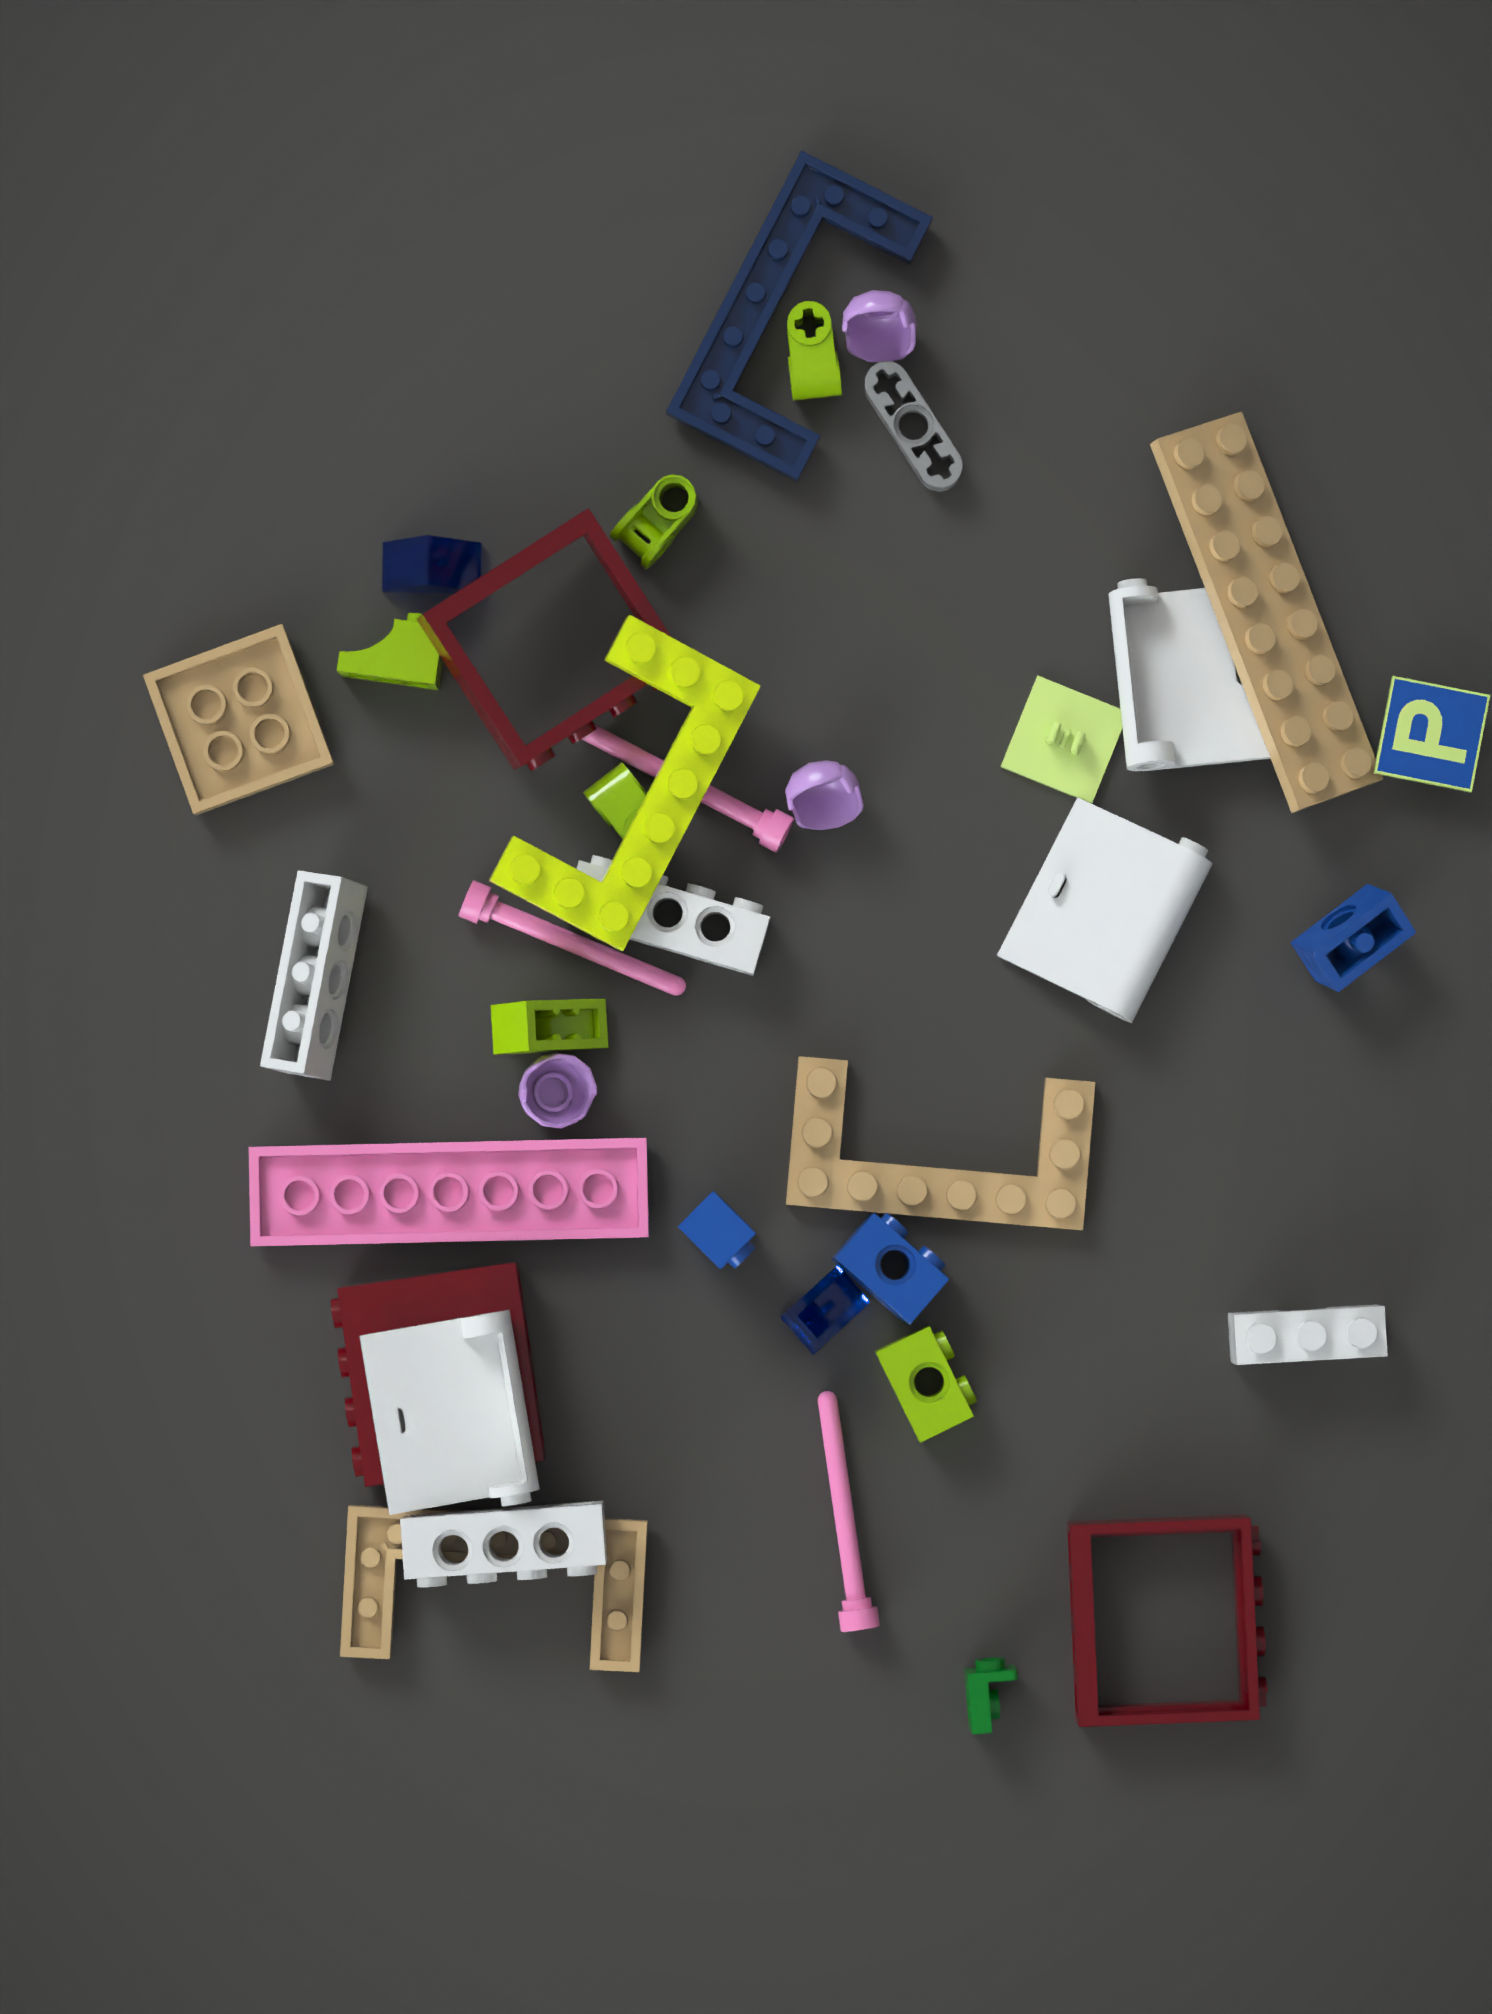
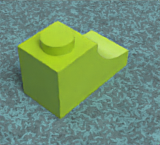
M408 613L407 620L394 619L391 632L374 646L359 651H339L337 672L341 677L439 690L443 660L416 620L422 614Z
M606 998L530 1000L491 1005L494 1055L609 1048Z

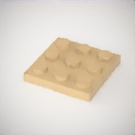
M283 624L143 675L194 815H199L335 764Z

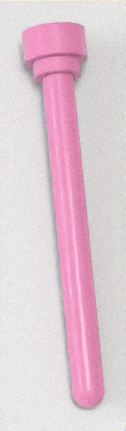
M595 725L597 727L595 731L582 738L585 742L654 778L664 760ZM709 785L701 803L754 830L752 835L760 839L759 844L775 853L781 848L795 820L792 816L778 809L774 813L768 809L761 812Z
M475 880L471 883L460 909L459 917L475 924L479 920L486 923L490 919L671 995L679 996L684 993L686 982L683 978L498 901V895L491 893L492 887Z
M824 1391L818 1396V1408L846 1600L841 1601L843 1610L838 1611L841 1632L875 1628L880 1626L878 1607L872 1606L871 1597H866L838 1400L833 1392Z

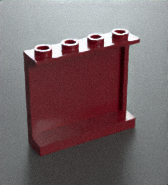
M518 1262L337 1288L338 1298L331 1299V1313L334 1328L343 1327L345 1347L338 1348V1363L341 1377H350L352 1397L345 1398V1413L348 1427L357 1426L359 1446L352 1447L351 1449L355 1476H364L365 1487L383 1485L384 1480L359 1335L510 1310L535 1462H541L546 1459Z

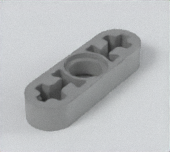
M882 361L875 364L869 369L865 377L864 391L868 401L921 483L932 491L942 492L951 489L957 484L962 473L963 464L960 454L904 368L892 361ZM884 374L887 379L896 376L899 381L895 385V392L900 401L903 402L907 396H911L914 402L902 405L893 416H889L886 410L894 408V402L888 393L881 392L877 394L874 391L878 386L877 376ZM910 413L921 415L928 425L926 434L917 440L907 439L899 430L900 420ZM934 437H937L940 443L933 445L932 448L940 461L948 458L952 461L948 469L950 477L944 480L939 474L931 477L927 473L931 468L932 462L925 451L919 458L913 453L915 450L926 447Z

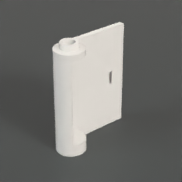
M1135 578L1118 582V589L1111 591L1108 596L1127 770L1153 771L1270 759L1269 752L1265 746L1206 589L1158 593L1157 587L1147 586L1146 579Z
M1077 797L997 956L1085 998L1094 1006L1115 1017L1132 1023L1213 865L1211 861L1205 858L1208 849L1184 837L1177 844ZM1067 878V881H1066V883H1065V885H1064V887H1063V889H1062L1060 895L1057 897V895H1058V893H1059V891H1060V889H1061V887H1062V885H1063L1065 879Z
M510 1310L359 1335L389 1515L488 1497H500L502 1506L532 1501L530 1492L540 1490Z

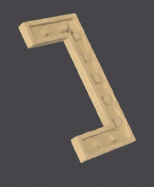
M798 1057L786 1205L1083 1230L1095 1082L1045 1078L1037 1176L841 1160L840 1149L848 1060Z
M348 1506L340 1657L390 1659L392 1657L397 1559H403L400 1518L404 1515L459 1510L421 1509L389 1515L388 1507ZM605 1518L608 1561L606 1565H597V1574H594L590 1670L640 1672L648 1520ZM549 1528L542 1533L541 1544L548 1553L557 1555L568 1549L569 1539L563 1530ZM498 1532L493 1535L491 1540L492 1550L501 1558H511L518 1552V1541L509 1532ZM450 1535L443 1539L441 1550L448 1560L460 1562L466 1559L468 1545L462 1537Z

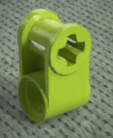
M815 301L799 303L791 310L787 321L790 353L788 365L792 399L795 401L842 395L838 354L834 347L830 314L823 305ZM812 316L814 324L823 325V327L816 328L815 337L807 338L804 330H796L795 327L803 324V317Z
M680 475L664 476L638 504L633 506L611 531L609 537L614 542L619 540L642 559L640 565L647 570L664 554L674 541L675 536L695 515L698 508V498L693 485L688 479ZM675 487L685 490L689 495L685 508L677 512H670L663 508L661 502L666 491ZM634 530H638L643 536H645L650 541V543H646L634 532Z
M622 762L583 792L609 827L612 826L622 840L647 794Z

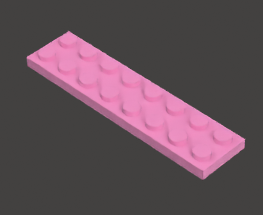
M647 1138L249 1147L250 1246L649 1237Z

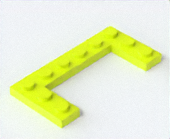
M631 615L626 617L604 661L691 707V710L602 881L594 879L516 836L511 837L489 879L495 885L620 951H624L761 687L759 684Z

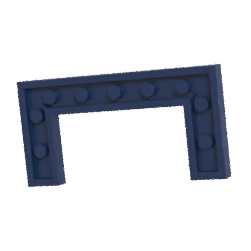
M802 150L666 410L667 416L796 482L800 479L820 440V435L738 394L734 390L821 222L824 221L910 265L933 221L932 216Z

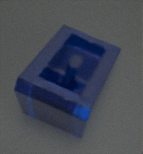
M432 535L383 542L382 592L456 593L481 577V542Z
M837 1265L780 1315V1318L814 1355L863 1310L870 1301Z

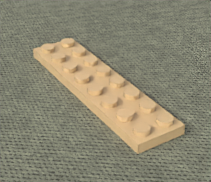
M1242 411L1153 441L1150 444L1291 813L1383 780L1382 775L1373 773L1376 758Z

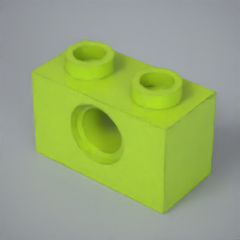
M926 1325L875 1350L920 1443L974 1417L969 1406L976 1403L977 1399L965 1375L955 1379L947 1362L954 1358L955 1355L942 1330L933 1334L930 1326ZM926 1367L936 1368L942 1375V1386L933 1395L919 1393L914 1385L916 1374Z

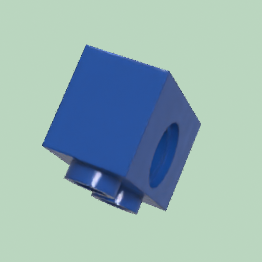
M1366 884L1290 943L1315 982L1340 992L1417 932L1392 893Z
M712 1191L678 1226L720 1270L727 1263L736 1269L756 1249V1246L750 1241L756 1232L715 1191Z
M875 1213L869 1214L831 1260L905 1325L911 1324L948 1282L949 1278L941 1272L946 1264L927 1247L923 1246L917 1251L904 1239L908 1234L907 1229L891 1215L885 1213L880 1218ZM888 1251L900 1253L906 1262L904 1274L896 1280L887 1278L880 1268L881 1259Z

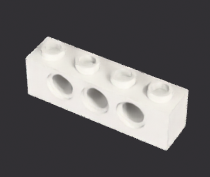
M592 855L590 863L579 860L577 869L601 882L612 860ZM662 876L629 940L754 976L770 922V916L761 914L763 905L735 897L733 905L714 900L716 894L714 890L687 883L686 890L682 891L666 886L668 877ZM666 900L675 901L681 906L683 911L680 922L673 927L660 926L654 919L655 908L659 903ZM710 915H722L730 923V932L721 941H710L701 932L703 921Z
M297 871L260 1067L287 1074L331 1081L368 886L339 876Z
M604 1501L404 1515L400 1518L404 1580L417 1579V1587L447 1585V1576L467 1575L468 1584L496 1582L497 1573L517 1571V1580L547 1578V1569L567 1568V1576L597 1574V1565H606L608 1561ZM549 1528L563 1530L569 1539L568 1549L557 1555L548 1553L541 1544L542 1533ZM501 1531L513 1534L519 1544L517 1554L511 1558L497 1556L491 1547V1540L494 1534ZM457 1535L466 1541L468 1545L466 1559L460 1562H453L443 1555L441 1544L445 1537Z

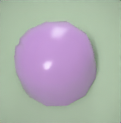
M871 290L853 297L843 311L842 332L846 336L848 352L867 362H893L904 359L914 350L916 344V316L909 302L898 294L881 290Z
M824 760L804 765L792 773L785 789L788 810H792L796 823L802 828L814 830L839 828L854 821L863 810V799L857 777L848 767L840 765L836 761Z
M555 1052L540 1056L528 1066L521 1079L518 1096L525 1113L541 1126L562 1129L578 1122L587 1115L593 1099L597 1095V1085L591 1068L574 1055Z

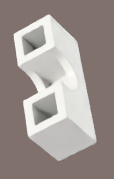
M1358 1305L1312 1310L1228 1313L1231 1363L1236 1365L1388 1356L1385 1306Z

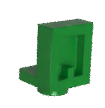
M1003 1657L976 1659L975 1668H964L968 1725L972 1735L992 1733L991 1720L1000 1719L998 1690L989 1689L988 1682L1018 1680L1016 1667L1014 1665H1005V1658Z

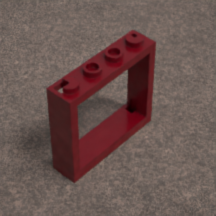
M589 508L416 619L514 770L527 764L529 769L533 771L556 756L551 747L568 737L573 745L597 729L592 720L606 711H609L614 718L636 704L638 701L633 694L646 686L647 683L631 676L525 745L447 625L448 622L584 536L635 618L671 637Z
M1246 1514L1067 1521L1074 1701L1077 1725L1079 1727L1260 1720L1259 1707H1267L1266 1693H1268L1266 1677H1258L1257 1657L1265 1656L1266 1652L1264 1627L1256 1626L1255 1606H1263L1262 1577L1253 1576V1556L1261 1555L1259 1526H1251V1518ZM1231 1532L1239 1700L1098 1705L1091 1537Z

